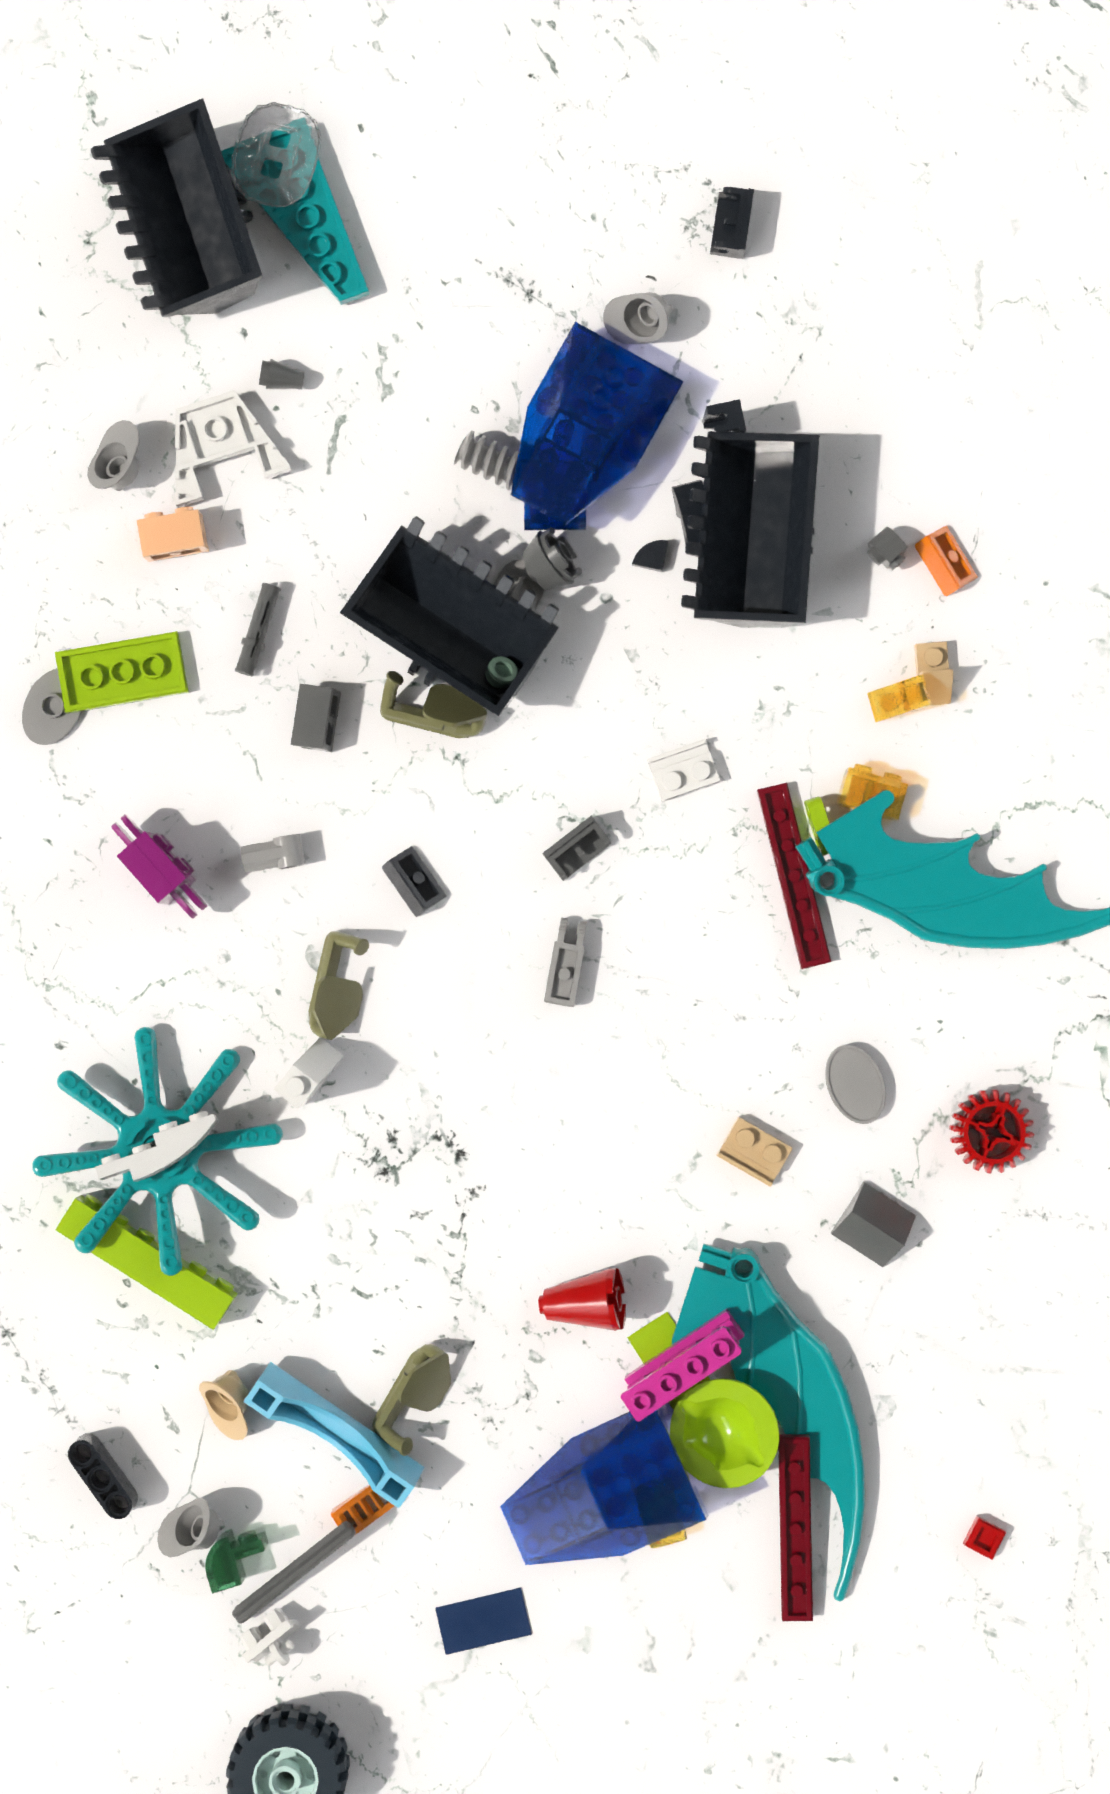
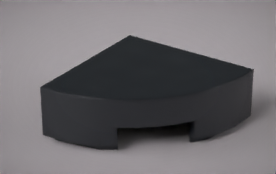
M656 540L644 545L636 553L632 566L662 572L668 540Z

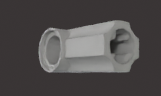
M300 834L273 838V841L240 847L245 873L277 867L278 869H286L305 865Z

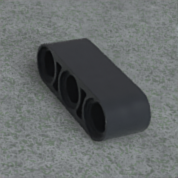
M93 1434L79 1436L68 1450V1459L71 1465L111 1518L123 1519L127 1517L138 1501L136 1489L97 1436ZM80 1444L87 1445L91 1450V1457L82 1456L78 1451V1446ZM96 1471H106L110 1476V1481L101 1482L96 1476ZM116 1495L124 1496L128 1501V1507H119L115 1503L114 1497Z

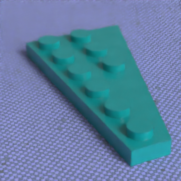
M304 120L221 151L227 167L340 305L370 295Z

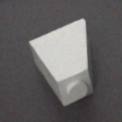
M319 1037L290 1067L273 1090L299 1109L308 1103L340 1063L344 1055L326 1040Z

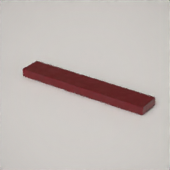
M786 782L757 789L756 792L800 969L830 963L832 961L815 893L805 875L809 868L796 848V845L800 844L802 840L788 784Z
M780 1434L778 1466L782 1621H813L809 1434Z

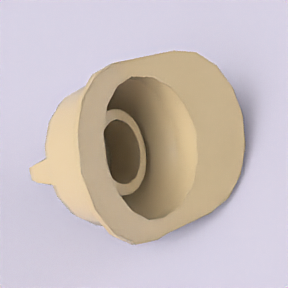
M229 1370L212 1382L203 1381L200 1383L199 1391L216 1427L233 1440H243L248 1433L247 1422L244 1417L247 1404L243 1401L249 1394V1391L243 1385L234 1370Z

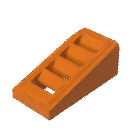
M367 1485L333 1508L331 1517L339 1526L344 1521H348L344 1515V1512L348 1511L355 1521V1524L352 1526L356 1530V1535L393 1508L394 1505L389 1501L384 1504L370 1485ZM367 1495L371 1497L377 1506L376 1510L373 1511L366 1501L365 1497ZM359 1503L367 1516L362 1518L354 1505Z

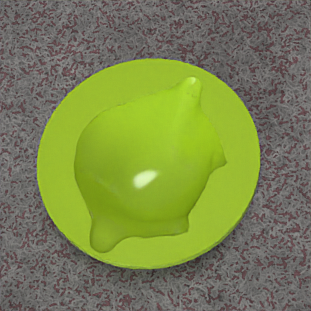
M715 1378L695 1385L681 1397L671 1417L670 1440L678 1461L694 1478L710 1486L736 1488L754 1482L768 1470L779 1446V1425L771 1405L760 1392L738 1380Z

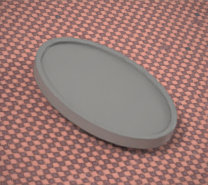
M57 668L45 673L35 682L25 699L22 710L24 732L32 742L39 745H51L62 740L74 728L82 713H65Z
M842 1045L835 1048L829 1055L825 1067L826 1086L831 1100L836 1108L849 1120L859 1124L874 1122L881 1115L886 1101L885 1083L880 1069L869 1054L856 1046Z

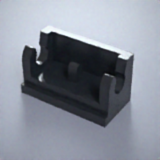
M723 187V192H719L710 255L743 259L754 189Z
M740 399L706 406L702 419L703 428L714 429V431L719 433L746 432Z

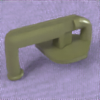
M389 671L386 674L387 679L384 684L380 714L384 719L459 739L473 737L483 731L487 710L451 685L436 684L432 686L423 709L395 702L398 687L402 685L404 679L396 671Z
M331 931L325 938L308 1010L309 1025L313 1034L327 1040H333L358 1017L363 998V989L359 982L336 977L343 947L352 949L358 956L365 954L369 949V941L367 939H361L357 936L338 931Z
M425 1344L409 1356L373 1419V1431L403 1456L410 1454L413 1448V1441L409 1437L403 1438L392 1429V1426L404 1406L429 1412L441 1403L451 1385L449 1356L446 1352L434 1344Z

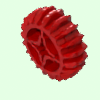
M996 1089L991 1090L989 1098L985 1090H980L979 1101L974 1095H968V1101L971 1105L968 1107L960 1102L958 1106L964 1111L963 1114H952V1118L959 1120V1124L949 1126V1130L958 1132V1135L950 1138V1142L961 1143L954 1152L957 1155L967 1152L962 1162L969 1164L974 1160L973 1169L977 1171L984 1164L985 1172L988 1174L992 1173L994 1164L1000 1173L1005 1171L1004 1162L1010 1168H1015L1016 1163L1013 1159L1015 1156L1022 1161L1026 1158L1020 1152L1022 1147L1027 1150L1032 1148V1145L1025 1142V1138H1034L1035 1134L1033 1132L1026 1131V1127L1032 1126L1034 1122L1031 1119L1023 1120V1117L1029 1113V1110L1027 1108L1017 1110L1021 1100L1015 1098L1010 1102L1011 1094L1008 1092H1004L999 1099V1091ZM997 1106L995 1112H991L986 1120L979 1121L973 1119L974 1115L981 1109ZM1005 1111L1013 1119L1015 1126L1014 1135L1008 1133L1004 1127ZM996 1124L997 1126L994 1128L998 1130V1133L1003 1134L1004 1138L985 1133L986 1130L979 1128V1125L993 1127ZM969 1127L975 1129L979 1134L978 1145L980 1148L978 1152L974 1150L968 1136ZM999 1142L1011 1144L1001 1154L987 1156L988 1152L992 1151Z

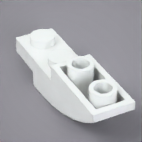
M203 1111L189 1116L190 1122L178 1125L177 1121H173L159 1126L160 1132L153 1134L156 1147L151 1148L150 1143L133 1148L132 1155L121 1158L118 1153L102 1158V1165L95 1167L98 1179L105 1180L130 1171L133 1181L139 1182L169 1168L188 1155L209 1135L218 1123L216 1115H208L207 1111Z

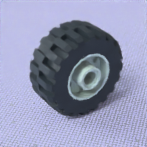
M283 1704L280 1711H277L275 1706L265 1709L264 1715L262 1717L259 1714L254 1716L250 1720L248 1727H244L237 1738L226 1769V1777L229 1779L226 1785L227 1793L344 1794L350 1767V1755L346 1754L348 1746L345 1738L338 1737L340 1729L334 1722L330 1725L325 1722L327 1718L325 1714L320 1711L317 1715L309 1713L311 1708L309 1706L302 1705L300 1710L293 1709V1704Z

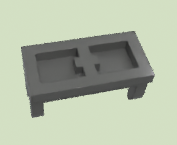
M308 684L299 685L290 745L332 753L341 697L340 691L331 687Z
M591 815L544 851L542 855L561 880L564 881L612 843Z

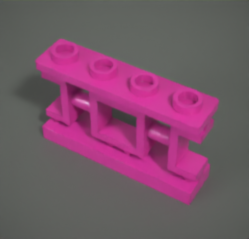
M726 1308L626 1375L624 1380L628 1386L627 1390L621 1394V1400L635 1420L641 1421L739 1356L742 1352L739 1340L744 1337V1332Z

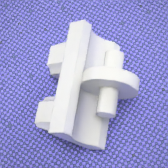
M275 1608L263 1618L271 1630L269 1634L263 1637L258 1627L253 1626L240 1636L246 1649L242 1656L247 1663L252 1660L258 1662L269 1652L271 1654L264 1659L269 1667L276 1661L282 1666H286L290 1662L287 1652L294 1648V1644L290 1639L284 1644L281 1643L300 1629L301 1626L297 1619H289L280 1608Z

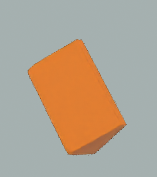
M947 525L927 535L915 544L917 552L944 596H949L978 578Z

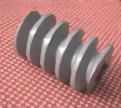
M471 430L463 439L453 465L461 459V468L467 470L472 464V473L474 475H478L484 469L483 478L485 480H489L495 474L496 485H500L506 479V489L510 491L523 462L519 461L520 452L516 451L509 457L508 446L505 445L498 452L496 451L497 441L494 440L487 447L485 446L486 436L483 435L476 442L474 441L475 431Z

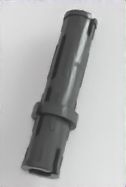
M262 583L261 585L262 587L246 638L243 637L240 643L243 647L234 670L250 677H254L260 652L265 649L266 645L263 642L279 592L281 591V588L268 583Z

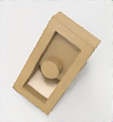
M947 641L915 644L919 706L950 704L953 669H949Z

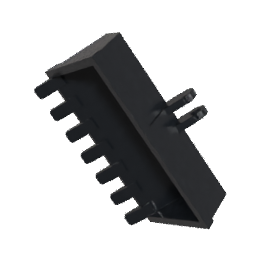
M204 98L103 141L104 145L93 146L90 149L95 160H110L113 170L101 171L99 178L103 185H118L121 195L110 196L107 202L111 210L127 211L129 220L118 221L115 226L120 235H135L138 245L127 246L124 248V253L128 260H143L146 270L135 271L132 274L136 285L152 286L154 295L144 296L140 300L144 310H160L162 317L217 314L255 294L258 281L262 279L263 275L245 224L252 221L254 217L252 211L240 209V205L246 203L248 199L246 193L234 191Z
M709 431L707 437L694 436L693 447L705 451L706 460L705 463L693 462L691 473L692 475L704 478L703 490L690 489L689 500L702 504L701 516L689 515L687 519L688 528L700 531L699 543L686 542L685 553L698 557L697 569L685 568L683 580L695 583L696 592L695 596L682 595L681 606L694 610L695 619L710 620L740 628H786L795 624L806 623L811 554H813L811 544L812 535H814L815 530L813 528L820 435L748 432L719 433Z
M415 516L408 528L400 526L342 608L340 614L411 659L412 663L407 672L413 676L418 673L421 666L428 670L423 682L427 686H430L435 678L439 677L495 715L500 716L527 681L544 650L556 634L559 627L553 624V621L559 612V608L550 603L543 614L539 615L530 609L537 597L535 592L526 589L520 600H516L508 594L514 583L513 578L507 574L503 575L496 587L486 580L492 568L490 563L481 560L475 572L465 567L464 563L470 551L460 545L452 557L445 554L441 550L447 540V536L441 531H437L430 543L419 537L425 522L418 516ZM495 657H507L517 666L518 674L506 689L496 688L486 679V668Z

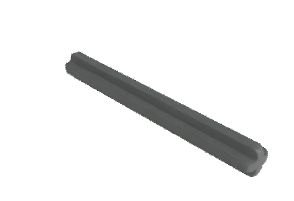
M349 1521L341 1523L238 1604L232 1611V1615L240 1624L246 1622L352 1539L356 1533L352 1524Z

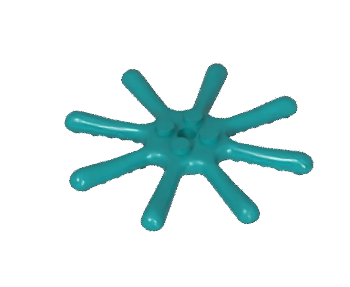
M149 1027L139 1028L135 1032L134 1040L143 1090L144 1108L135 1116H128L121 1112L74 1071H63L57 1078V1086L70 1097L114 1126L118 1132V1140L109 1149L37 1156L32 1163L34 1174L38 1177H47L91 1169L102 1165V1158L118 1153L123 1158L132 1155V1149L147 1143H150L152 1146L155 1143L153 1134L160 1132L159 1126L173 1121H177L178 1125L190 1122L189 1116L198 1113L240 1063L239 1054L233 1049H224L184 1105L177 1110H169L162 1105L160 1098L156 1033ZM272 1123L208 1135L183 1159L156 1175L139 1182L133 1181L130 1171L123 1173L121 1185L76 1236L74 1240L75 1248L83 1254L91 1253L136 1192L145 1190L152 1193L156 1201L161 1271L168 1276L178 1274L182 1269V1258L172 1194L180 1185L192 1186L243 1230L251 1231L255 1229L259 1224V1214L202 1174L198 1167V1160L201 1155L209 1151L277 1145L283 1138L281 1127Z

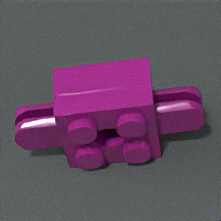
M124 814L120 819L136 839L134 840L121 825L115 822L111 828L127 845L117 855V858L157 903L169 905L175 900L194 919L198 916V913L182 895L183 892L202 911L207 908L205 901L191 887L196 881L191 875L195 870L183 857L180 859L171 852L174 846L163 834L143 832L127 814Z

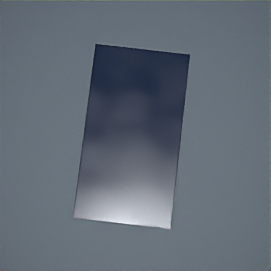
M521 1587L435 1608L446 1655L532 1635Z

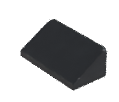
M412 846L391 858L382 866V870L415 917H418L447 897Z

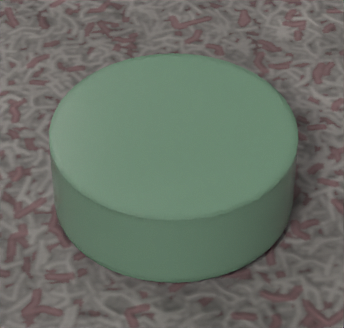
M502 656L493 658L485 671L487 681L499 689L508 688L518 674L516 664L509 658Z

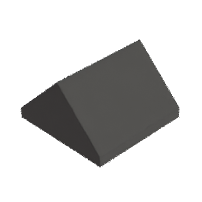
M863 1181L830 1234L883 1268L905 1246L916 1215Z

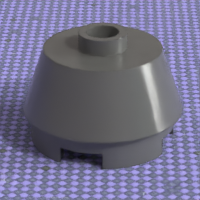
M553 527L544 532L539 531L522 554L527 574L545 590L573 584L574 579L582 574V569L580 567L576 568L573 563V559L577 557L573 548L564 536L557 538L554 535L555 529Z

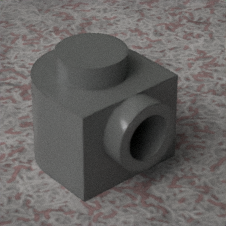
M887 526L867 543L870 548L867 554L878 566L883 564L886 568L889 567L893 571L906 559L903 554L908 546Z

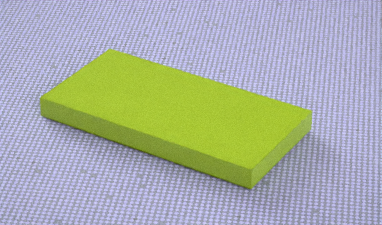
M178 631L54 652L66 714L189 693Z

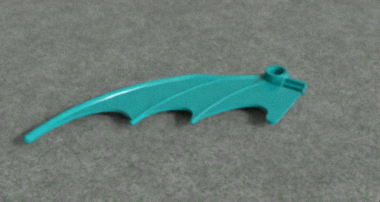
M889 790L881 791L816 832L831 859L825 860L812 837L796 845L798 852L809 868L805 875L815 892L863 907L891 920L916 937L929 942L964 948L1013 949L1042 946L1068 940L1110 925V907L1099 910L1074 911L1065 910L1053 905L1047 898L1043 884V872L1047 870L1046 864H1041L1024 874L1012 877L999 878L978 873L969 864V852L973 844L980 840L978 833L955 842L913 843L892 839L884 832L881 825L885 809L894 801V794ZM825 872H831L833 875L832 885L822 888L820 885L821 875Z
M703 1243L698 1261L726 1270L725 1275L695 1266L672 1337V1344L726 1308L744 1332V1337L739 1340L742 1352L730 1361L735 1380L750 1385L765 1397L775 1412L776 1418L785 1434H809L810 1478L825 1482L834 1493L839 1505L844 1529L843 1555L840 1575L833 1597L836 1601L841 1602L846 1597L861 1543L865 1508L863 1453L859 1427L848 1390L826 1344L796 1316L776 1291L760 1265L757 1254L749 1248L739 1249L733 1247L732 1252ZM739 1260H748L753 1268L749 1272L742 1273L736 1269V1263Z

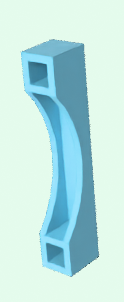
M271 1361L243 1401L269 1420L283 1421L299 1426L328 1441L358 1468L375 1493L397 1508H400L414 1489L425 1468L408 1455H401L399 1451L392 1448L376 1433Z

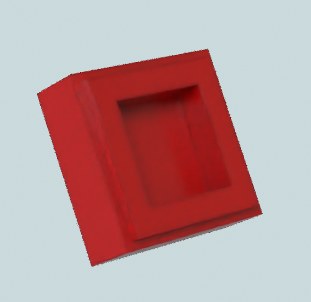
M976 1515L963 1544L993 1560L1006 1531Z

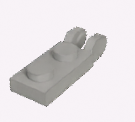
M561 917L557 941H554L544 1002L574 1007L585 950L583 942L587 922L580 921V924L577 926L576 945L564 943L565 933H567L569 924L567 922L568 918Z

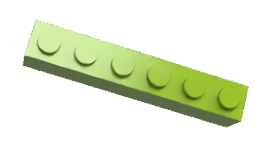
M89 1194L85 1197L83 1195L76 1197L55 1230L74 1242L76 1236L99 1211L103 1203ZM119 1214L91 1253L214 1330L238 1294L233 1291L234 1286L221 1277H218L216 1280L206 1274L207 1268L196 1261L189 1263L183 1258L182 1269L178 1274L173 1276L164 1274L160 1268L159 1243L154 1241L155 1236L144 1228L140 1227L137 1230L127 1224L129 1219Z

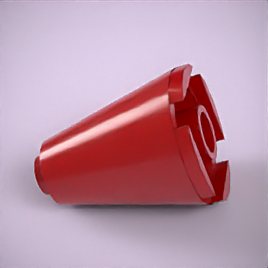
M608 1268L544 1289L543 1295H540L538 1298L540 1314H544L545 1318L550 1321L612 1331L624 1329L626 1304H622L621 1294L625 1293L621 1272L618 1268Z

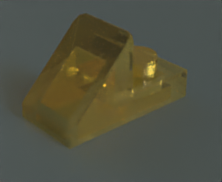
M923 674L867 693L875 723L905 713L919 711L932 704Z

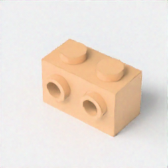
M190 506L175 509V513L163 515V512H151L145 514L144 519L137 520L142 555L148 562L209 552L203 515L198 509L194 510Z

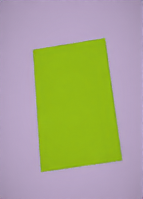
M666 1312L627 1337L643 1364L672 1345L676 1324L669 1313ZM709 1376L705 1377L704 1379H702L701 1381H699V1382L696 1383L695 1385H697V1384H699V1383H701V1382H703V1381L710 1380ZM689 1389L668 1402L673 1411L681 1397Z

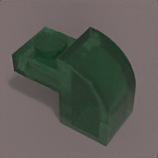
M231 1528L223 1532L215 1540L205 1562L206 1576L212 1594L243 1584L246 1573L241 1558L266 1550L269 1542L265 1531L256 1534L255 1530H250L238 1535V1540H235Z

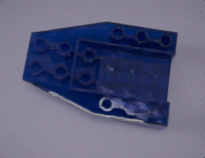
M575 321L527 406L510 495L560 523L568 524L636 469L676 402L684 381Z
M660 1408L641 1421H636L630 1411L572 1437L500 1506L525 1565L624 1556L707 1520L709 1514L696 1486L693 1487L668 1433L667 1429L669 1426Z

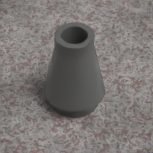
M270 359V361L262 360L258 385L266 386V389L302 390L305 371L297 370L273 359Z

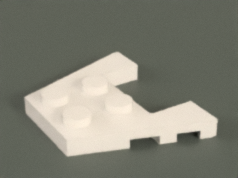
M235 390L175 409L176 494H174V501L178 508L204 500L195 469L255 449L265 479L292 471L289 463Z

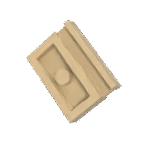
M738 1116L716 1156L771 1187L793 1148Z

